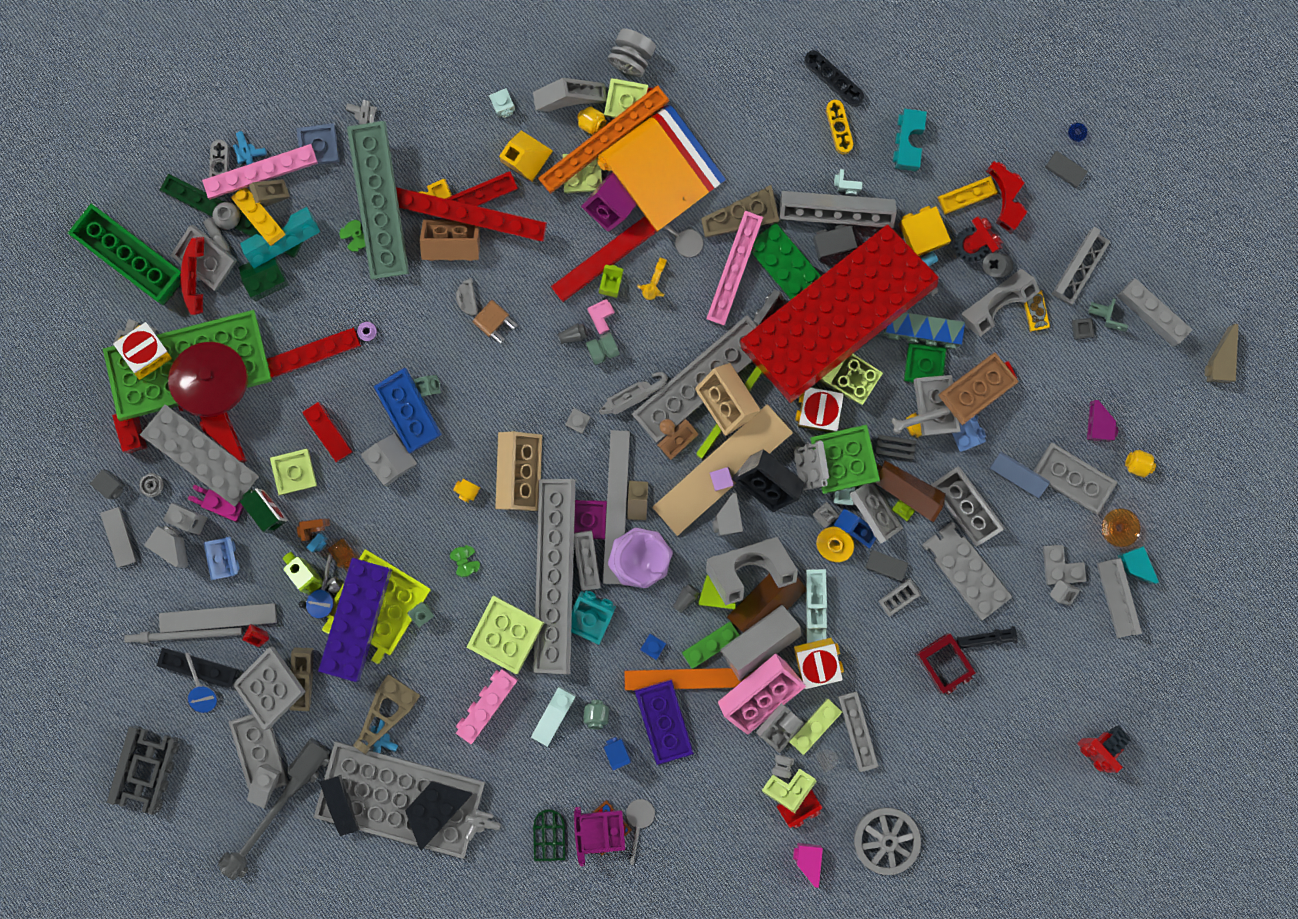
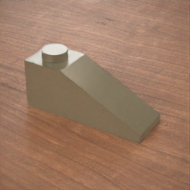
M1233 324L1227 328L1205 367L1207 382L1232 383L1236 381L1238 324Z

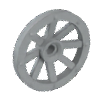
M883 807L872 810L860 820L854 834V846L857 856L868 869L882 875H895L907 870L915 862L920 852L921 837L917 825L906 813L895 808ZM885 815L898 817L891 832H889ZM879 817L883 833H879L870 827L868 823ZM905 821L912 833L896 837ZM866 830L876 837L878 841L862 843L863 831ZM891 839L892 843L890 845H886V840ZM913 839L911 852L898 845V843ZM880 847V850L871 861L864 854L863 850ZM895 850L907 857L899 865L895 863ZM887 852L890 867L878 866L877 863Z

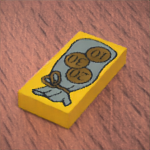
M1041 290L1024 303L1030 332L1050 328Z

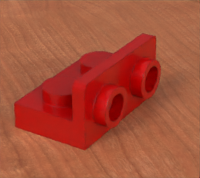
M812 789L795 813L781 804L776 806L788 827H794V829L804 824L803 820L809 816L812 819L821 813L820 810L823 808Z

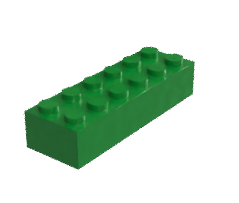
M92 203L67 233L163 306L181 285V271Z

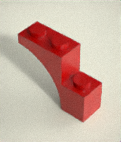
M993 161L986 172L996 181L1002 196L1001 213L996 224L1011 234L1028 212L1021 203L1012 201L1025 182L1022 181L1020 175L1009 172L1004 164Z

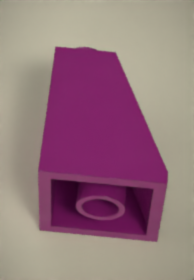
M611 171L581 205V208L606 231L610 232L626 219L637 204L613 171Z

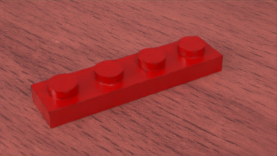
M511 171L445 199L481 206L516 191L518 188Z

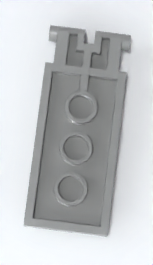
M951 521L939 531V534L943 537L942 539L933 535L922 544V547L926 551L930 549L936 557L933 561L978 618L983 621L1012 598V596L965 536L960 538L954 530L956 525Z

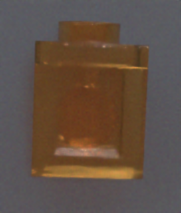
M342 538L327 549L337 562L339 568H348L351 559L357 558V555L345 538Z

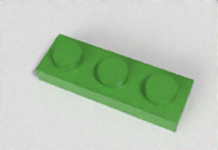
M729 621L683 651L682 654L693 669L718 653L720 649L740 635Z

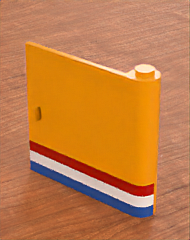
M670 105L662 108L598 155L597 162L600 168L613 171L656 231H659L726 180L679 114Z

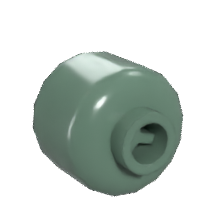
M592 700L590 704L584 707L583 722L588 725L589 729H603V726H606L609 722V707L604 705L601 700Z

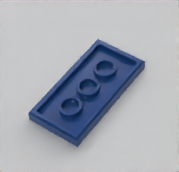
M407 368L401 369L374 386L409 454L442 435Z

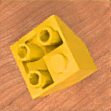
M521 130L508 142L499 158L501 163L533 182L553 150Z

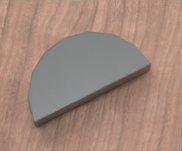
M472 278L464 280L456 292V301L464 313L477 316V303Z

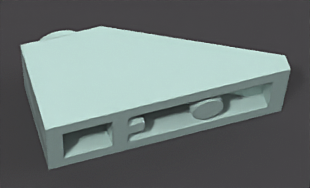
M559 686L531 738L548 747L576 695Z

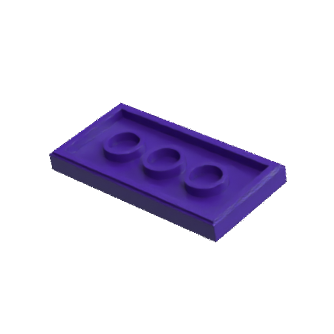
M672 679L634 690L656 765L693 755V749Z

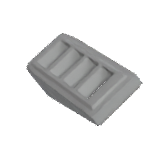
M909 578L878 602L890 617L921 596V591L913 580ZM909 586L914 594L910 595L905 587ZM901 590L906 595V600L899 593ZM896 595L901 603L898 605L892 596ZM889 599L895 608L891 609L886 601Z

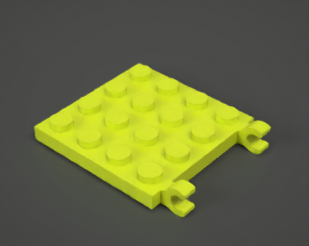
M365 549L359 560L392 569L371 644L378 648L371 661L380 664L385 653L388 655L393 653L412 622L408 611L420 602H424L431 589ZM344 584L334 598V607L327 616L329 619L322 628V631L327 634L330 633Z

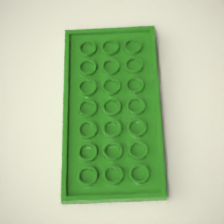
M254 310L156 335L172 359L141 380L137 378L115 346L103 349L119 421L160 411L164 405H167L169 408L179 406L169 390V371L180 353L198 343L218 342L234 349L240 355L247 368V388L272 382Z

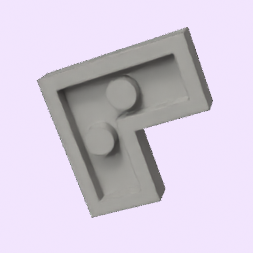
M1063 545L1043 546L1046 585L1056 584L1058 580H1063L1067 583L1086 582L1084 562L1065 564Z

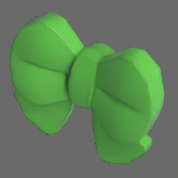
M358 220L348 222L344 228H341L339 233L341 239L351 236L354 238L347 246L352 252H358L359 249L366 248L364 233L361 231L362 224Z
M471 546L458 547L450 553V559L457 563L456 575L459 577H467L473 572L476 573L480 568L479 561L468 562L467 560L468 557L475 553Z

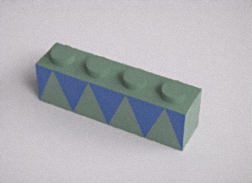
M903 313L884 329V335L888 336V339L891 340L903 338L907 339L909 343L922 341L926 342L928 346L940 344L945 345L944 348L956 349V347L962 345L965 322Z

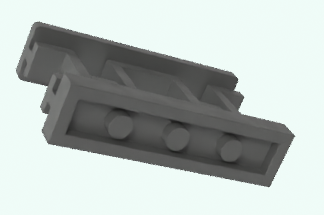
M134 725L128 728L106 803L118 804L123 807L127 804L128 798L144 802L141 812L154 815L157 811L161 810L163 805L161 798L163 792L165 793L168 788L169 781H167V777L174 767L172 760L180 747V743H178L179 738L165 735L162 744L147 740L148 729H142V727ZM137 743L148 746L145 755L134 754ZM156 748L161 750L167 749L164 761L153 758ZM139 760L155 764L151 781L135 777ZM126 781L137 784L134 793L123 792ZM144 786L156 787L153 798L142 796Z

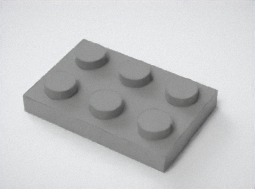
M190 225L170 256L182 264L183 256L190 240L194 237H204V256L197 257L196 276L214 291L218 290L237 262V259L196 226Z
M952 375L914 379L919 415L947 407L938 395L953 384ZM953 413L920 423L922 436L961 432L959 421Z
M875 483L863 485L849 494L880 544L903 529Z

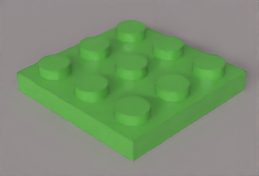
M867 424L810 438L812 444L819 440L824 444L829 479H827V486L822 487L823 494L880 482Z

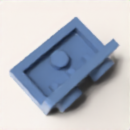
M975 415L964 425H961L959 422L961 432L952 433L960 452L986 442L985 431L979 426L977 421L978 415Z
M231 537L204 542L211 580L232 577L238 574L237 571L240 569L239 562L234 557L236 547L234 541H231Z

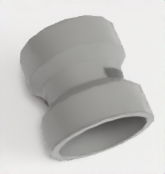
M776 754V764L771 774L790 778V768L794 764V759Z

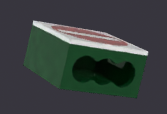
M251 489L244 493L243 499L239 501L262 532L273 533L288 521L265 490Z

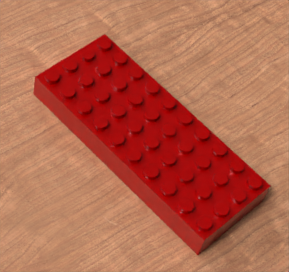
M887 224L740 340L741 349L783 396L792 403L934 290L938 285L939 277Z

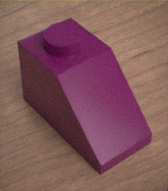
M1099 400L1091 401L1087 440L1114 441L1118 435L1116 420Z

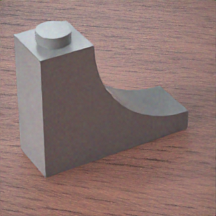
M561 78L533 92L536 111L551 112L572 105L603 104L607 102L604 83Z

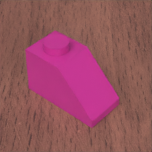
M798 843L797 848L793 850V860H796L797 866L813 886L819 888L823 848L821 845Z

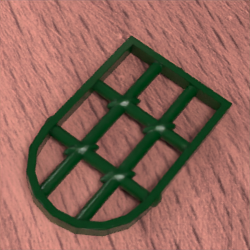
M543 810L537 814L533 824L534 861L565 860V824L563 817L555 810ZM545 812L553 813V825L545 824ZM542 814V826H535L537 818ZM556 814L561 818L562 825H557ZM552 828L553 842L545 840V829ZM556 828L563 829V842H557ZM536 829H541L542 842H536ZM538 845L542 847L543 858H536V846ZM545 845H552L553 858H546ZM556 845H563V858H556Z

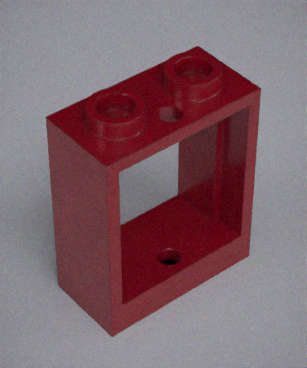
M946 633L915 653L938 691L942 694L946 693L948 695L957 689L956 686L961 682L966 684L973 679L972 675L976 673L951 633ZM950 644L967 671L946 685H943L926 658Z

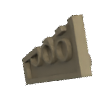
M772 185L701 218L705 238L737 232L744 211L762 216L763 219L760 227L779 223Z

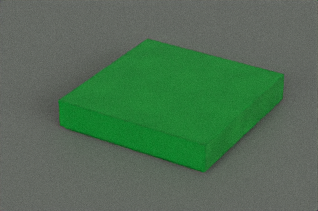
M909 343L904 382L914 383L916 378L944 376L947 348Z

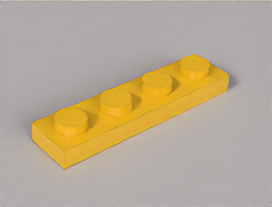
M247 187L240 189L231 196V199L270 246L286 235L260 203H255L253 195Z

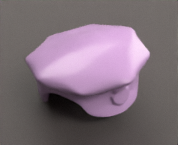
M633 528L614 540L608 566L622 585L648 588L667 575L673 551L659 532Z

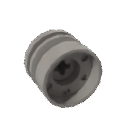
M623 28L620 30L615 41L619 47H612V53L609 54L607 61L626 74L643 77L644 69L648 66L645 59H651L656 45L646 36Z

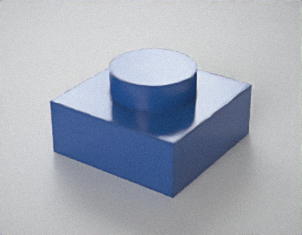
M649 634L640 650L657 660L666 643Z

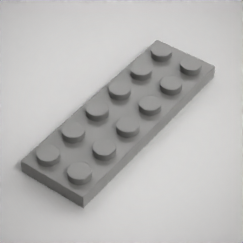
M167 405L161 408L140 434V436L234 507L259 477Z

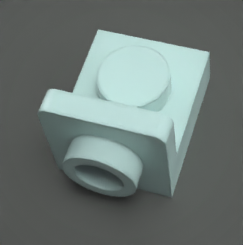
M507 88L489 95L498 118L501 116L503 118L513 114V111H516Z

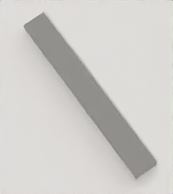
M611 430L603 584H621L609 568L608 560L614 540L625 534L630 431Z

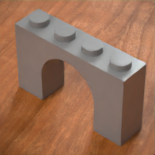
M778 537L766 539L762 542L707 559L706 572L725 605L743 600L744 586L736 574V571L743 566L758 565L765 568L771 574L778 588L796 583L798 569Z

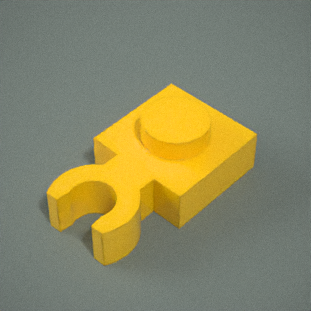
M441 179L428 185V192H419L444 199L452 196L446 179Z

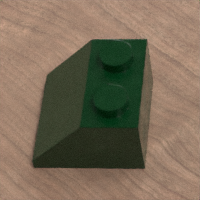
M276 257L256 268H253L249 262L238 267L249 297L255 302L289 286Z

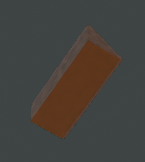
M769 573L727 618L744 633L779 606L783 605L788 610L806 592V587L797 577L796 583L778 588Z

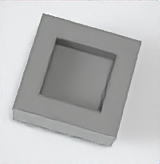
M574 408L565 426L583 434L591 417Z

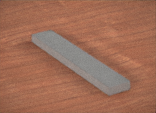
M276 603L159 613L160 633L277 623Z

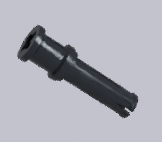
M1015 626L1004 630L995 629L991 633L957 637V644L960 649L989 644L1001 646L1002 643L1013 642L1015 644L1018 642Z

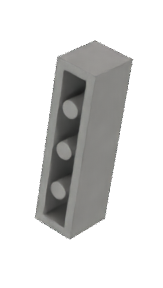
M1136 278L1130 281L1117 295L1122 302L1172 347L1180 344L1192 331L1186 323Z

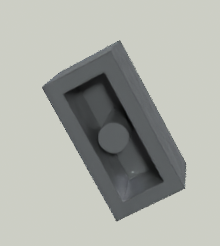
M845 224L836 226L835 230L827 231V229L820 230L813 237L818 260L850 253L857 248L852 226L846 227Z

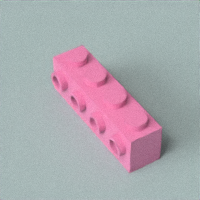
M504 668L500 672L498 670L495 671L490 678L493 682L489 687L485 686L479 693L481 698L478 703L473 702L467 710L470 714L466 719L462 717L456 725V728H458L456 734L471 745L519 680Z

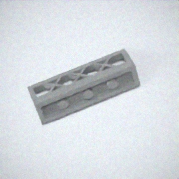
M1093 227L1088 232L1052 292V295L1070 306L1073 305L1110 243V240L1099 234L1101 230ZM1096 239L1104 243L1101 249L1093 251L1092 245ZM1091 254L1092 264L1084 267L1083 260L1085 256ZM1081 270L1083 275L1082 281L1074 283L1073 276L1076 271ZM1072 286L1073 290L1071 299L1063 295L1066 288Z
M1121 558L1096 563L1117 638L1142 634Z

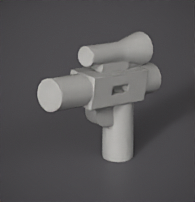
M363 100L361 107L348 103L346 110L355 113V118L359 121V125L374 122L377 107L370 106V101Z
M474 808L472 816L467 815L465 818V823L471 824L465 838L471 841L476 832H482L485 828L499 830L501 824L489 820L493 818V814Z

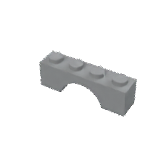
M1020 269L961 315L966 326L981 337L995 326L994 316L1001 307L1012 302L1026 303L1040 292L1034 277Z

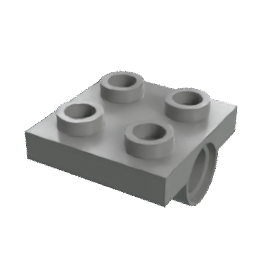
M781 703L756 733L780 753L803 727L804 723Z

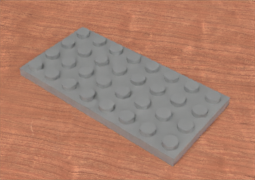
M335 741L324 780L342 775L360 831L418 846L405 810L431 781L471 791L473 795L424 847L462 859L465 858L469 840L465 838V835L471 824L465 823V818L467 815L472 816L474 808L478 809L485 781L371 750L365 755L353 747V745ZM321 789L313 818L334 823Z

